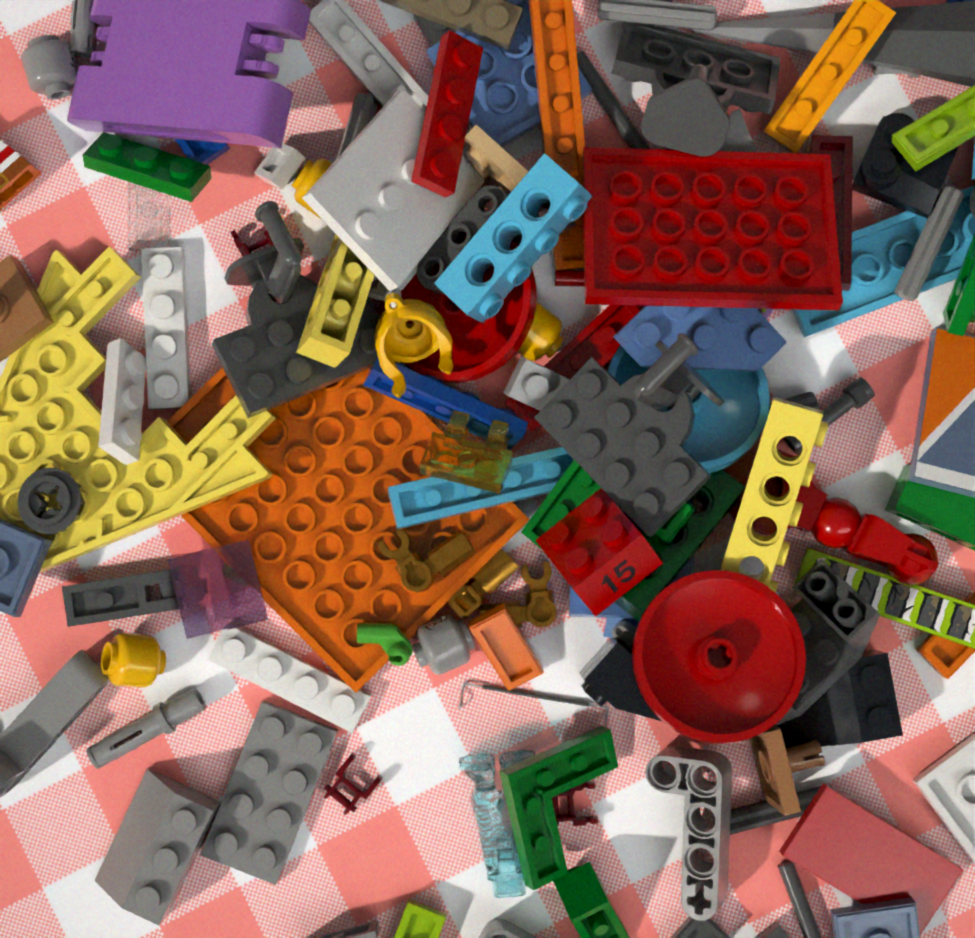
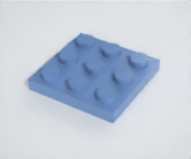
M529 0L506 1L523 8V16L509 50L459 31L455 32L483 47L469 124L472 128L475 125L480 127L501 147L506 146L540 125ZM440 41L426 49L427 56L434 67ZM578 67L582 100L591 94L592 88Z

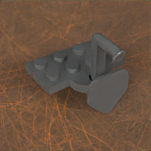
M625 22L611 74L622 76L625 80L631 82L642 81L651 84L653 96L647 102L641 124L642 134L650 143L666 147V150H677L696 156H710L718 152L724 143L730 124V117L727 113L730 105L739 106L747 112H762L771 115L776 100L781 58L655 25Z
M274 201L262 203L255 211L256 219L264 224L274 245L236 260L227 268L224 277L227 285L252 286L253 288L247 301L245 314L248 326L215 338L212 342V347L247 418L370 369L378 357L374 336L379 316L369 296L366 300L350 354L336 368L296 353L318 285L300 274L301 253L304 249V244L300 238H292L283 218L278 212V204Z
M683 333L678 334V340L670 347L659 340L655 346L663 353L661 357L644 374L633 376L622 385L596 359L591 357L534 417L649 537H652L712 477L683 447L692 433L695 419L692 400L702 392L718 406L725 402L713 387L685 361L689 356L697 355L698 349L694 342Z

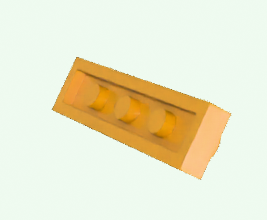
M854 0L763 131L794 153H797L896 12L879 0Z

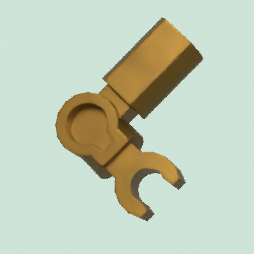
M402 529L396 530L402 543L398 550L391 551L384 541L378 543L382 554L390 559H395L397 562L395 569L401 576L403 585L408 590L414 592L428 590L433 585L436 574L440 573L444 576L476 553L474 547L461 530L427 553L429 558L425 561L418 552L412 553L410 550L411 539Z
M500 549L473 576L475 581L473 583L470 581L465 583L449 598L447 603L460 618L466 619L486 599L483 595L486 592L491 595L519 566L503 549Z
M543 562L544 573L538 579L531 578L528 573V565L522 564L521 577L529 585L530 592L525 593L526 605H520L519 600L484 604L479 606L480 615L505 603L519 628H523L522 622H531L536 627H546L553 623L556 618L557 609L554 604L553 590H547V582L552 574L549 562Z

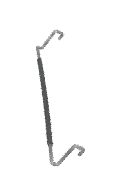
M465 682L462 685L458 710H461L465 685L532 698L605 708L604 727L607 728L609 710L607 706L601 707L600 705L514 690L508 691L507 689L486 685L482 686Z

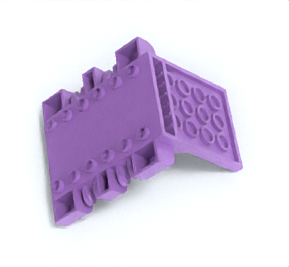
M93 0L89 18L100 25L97 28L95 37L101 42L106 43L105 51L92 52L90 62L97 66L81 65L78 67L67 122L84 131L282 148L293 92L283 85L269 80L270 78L278 77L279 66L265 61L267 53L283 52L285 44L283 39L305 40L311 9L300 0Z

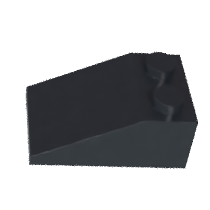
M609 638L579 672L585 681L581 685L584 689L583 691L601 707L606 702H609L615 709L661 721L645 702L639 690L633 671L632 654L615 639Z
M876 649L864 651L861 659L801 716L776 725L781 729L785 748L808 743L815 739L819 741L821 747L864 743L903 736L888 653Z

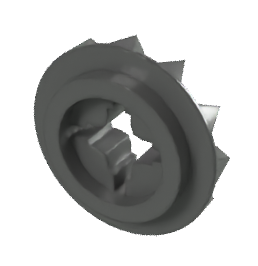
M44 468L32 473L22 484L18 495V510L22 520L29 528L42 534L51 535L67 531V527L79 519L78 512L80 506L85 503L80 495L79 489L81 485L72 478L71 473L57 468ZM58 492L56 500L60 503L62 509L50 508L46 510L48 502L44 500L45 497L40 493L54 495Z

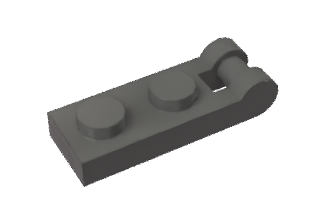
M177 568L62 586L67 626L71 627L183 609L182 596L177 597L175 581L179 580ZM159 584L161 600L150 601L148 585Z

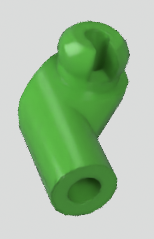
M392 623L357 624V643L379 644L389 656L388 660L395 666H403L409 661L413 652L412 645L397 625Z

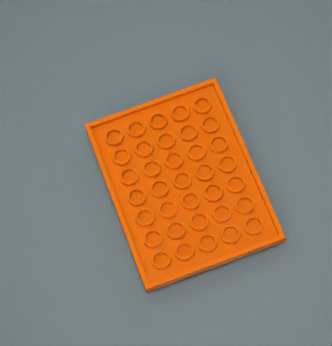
M223 367L167 421L187 443L236 395ZM370 369L270 409L276 419L248 448L273 475L265 481L180 515L355 693L389 661V656L379 644L357 643L358 623H392L397 625L410 640L416 634L417 629L426 624L449 601V598L467 583L530 520L511 502L401 528L411 539L410 550L412 553L418 552L424 561L429 558L427 553L459 530L464 533L476 551L475 554L444 576L440 573L436 574L433 585L424 592L408 590L403 585L401 576L395 569L397 562L395 559H390L383 555L378 545L379 542L384 541L391 551H395L402 544L400 537L396 533L398 529L396 528L387 491L388 487L476 467V465L422 411L364 386V381Z

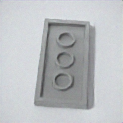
M263 700L200 855L277 885L339 730Z

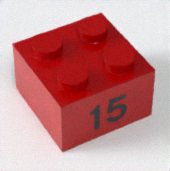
M602 488L535 540L595 617L663 564L641 532Z

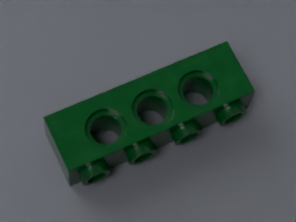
M723 469L710 473L712 477L690 498L699 500L703 504L705 511L691 514L677 533L680 539L678 543L667 544L657 534L649 537L637 527L663 562L662 565L654 570L653 574L645 577L614 602L638 622L653 599L671 584L740 499L745 486Z

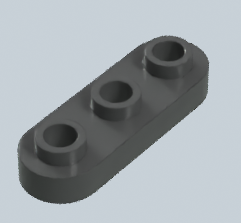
M485 186L472 196L419 261L417 278L423 287L434 293L443 294L434 282L507 198L508 194L497 186ZM493 200V207L485 212V204ZM466 232L465 241L458 244V237ZM439 264V272L432 276L431 271L433 267Z

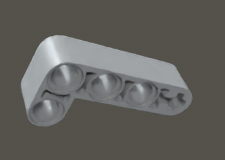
M83 649L67 661L0 735V798L10 792L109 684L108 675L103 674L101 666Z
M668 746L648 762L645 770L646 779L649 785L657 791L685 795L681 904L688 916L698 921H705L712 918L725 901L728 893L732 766L726 756L716 751ZM662 761L670 762L674 766L676 777L669 776L664 772ZM701 767L711 768L717 776V782H710L705 779ZM700 807H705L712 811L715 816V822L706 821L700 814ZM698 848L708 850L712 854L714 862L703 860ZM703 885L704 893L699 891Z

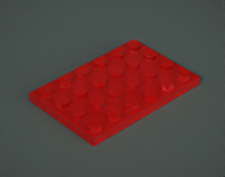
M583 148L582 186L593 195L587 202V208L583 213L585 304L839 311L843 304L831 154L718 151L710 156H696L677 150Z

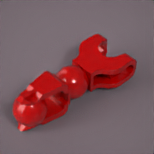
M779 450V452L785 457H795L789 453ZM775 476L780 487L778 497L784 496L789 491L790 486L784 478ZM812 479L809 488L800 486L796 501L803 503L797 526L788 525L787 529L795 528L804 533L811 531L816 541L824 547L832 549L844 548V551L853 557L885 566L890 575L903 584H922L930 579L938 568L937 550L932 542L923 535L916 533L904 534L878 516L867 513L860 514L856 506L847 499L839 497L827 498L828 494L817 489ZM737 501L728 512L734 520H736L741 501ZM759 517L753 522L754 530L763 535H771L777 529L776 523L769 517Z

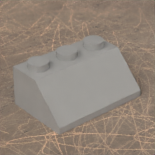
M147 768L94 881L122 909L159 926L169 915L221 802Z

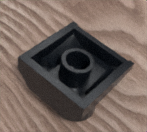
M903 113L883 115L854 179L852 190L928 219L959 147L957 146L918 171H915L892 143V135L914 122V119Z

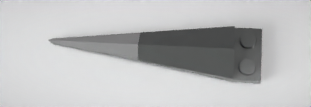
M975 1L891 8L896 14L862 60L863 63L910 72L969 87L974 86ZM846 12L717 22L711 31L691 29V31L698 35L758 43L817 54Z

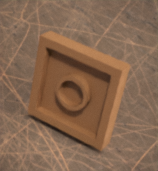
M8 255L0 262V362L54 323L20 260L12 255Z
M777 726L749 738L764 799L784 816L801 812L792 773L825 765L824 756H819V753H822L819 741L815 739L808 743L785 748L781 729Z

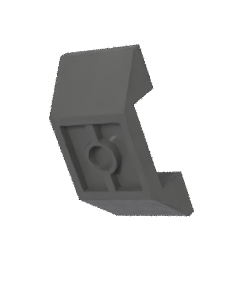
M822 559L791 587L801 598L791 611L798 622L804 639L806 668L803 684L797 699L786 715L774 726L801 716L861 659L880 617L878 611Z

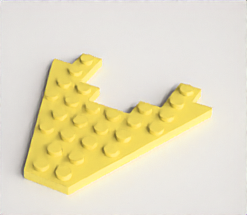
M110 246L83 273L64 253L57 249L52 253L37 293L54 323L9 356L0 378V518L52 540L39 573L265 481L273 475L248 446L276 417L270 410L247 418L237 395L189 443L165 419L158 417L142 433L139 461L124 465L98 447L101 410L85 394L84 390L105 370L106 356L86 334L141 279V276ZM44 468H57L71 473L72 478L81 485L79 489L81 499L85 502L80 506L78 512L79 519L72 522L67 527V531L51 535L38 533L29 528L22 520L18 510V495L22 484L32 473ZM58 492L54 495L40 493L45 497L44 500L48 502L46 510L50 508L62 509L60 503L56 500Z

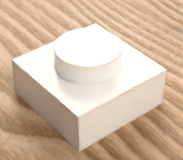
M282 143V148H271L254 174L265 183L283 190L287 184L297 177L300 165L306 157L295 148Z

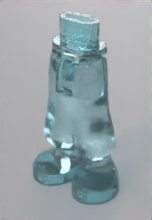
M532 750L504 752L499 755L500 770L536 754ZM487 753L463 756L458 760L459 770L475 784V789L470 795V802L478 827L486 871H488L487 880L492 881L494 897L523 896L526 894V886L503 789L498 790L496 788L495 756Z

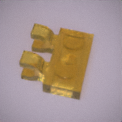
M453 410L446 433L432 432L420 462V474L501 494L513 458V451L506 450L509 438H506L509 423L493 420L486 442L481 444L467 440L469 428H466L469 421V414Z

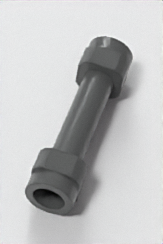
M859 377L842 390L844 395L822 410L823 417L821 421L829 423L828 426H830L853 407L859 409L875 396V393L866 380ZM794 436L783 437L789 448L798 455L802 450L800 440Z

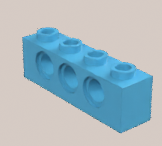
M544 153L434 284L466 315L484 323L486 319L495 316L500 311L504 303L503 299L514 287L521 285L529 277L531 267L540 256L550 252L559 240V234L570 222L577 220L585 212L587 202L593 195ZM550 202L548 212L538 218L539 208L544 203ZM522 234L520 245L516 249L510 250L513 238ZM494 266L493 276L489 281L483 283L485 271Z

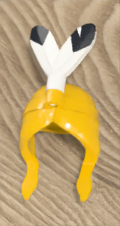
M418 264L398 288L389 291L378 279L372 281L368 294L371 298L385 301L386 310H384L377 322L374 340L380 367L385 375L394 381L391 392L397 398L405 394L406 382L395 362L412 363L422 360L436 352L439 348V369L448 375L453 370L452 337L441 314L432 305L421 300H403L401 297V290L404 289L416 274ZM413 321L412 324H407L406 322Z

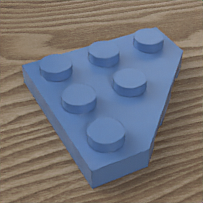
M644 306L613 336L640 367L650 368L661 357L663 353L655 346L659 340L670 347L678 340V334L683 333L694 342L698 349L697 355H691L685 360L693 369L737 370L738 372H755L760 370L787 343L757 308Z

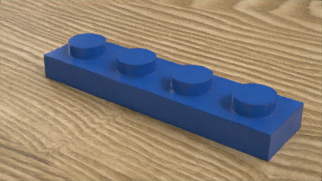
M378 357L368 371L363 385L508 450H511L524 437L528 422L517 418V415L508 409L495 408L488 405L472 393L459 392L444 385L441 380L436 379L434 376L421 375L406 368L403 363L395 362L406 382V392L400 398L395 397L391 392L394 381L382 371Z

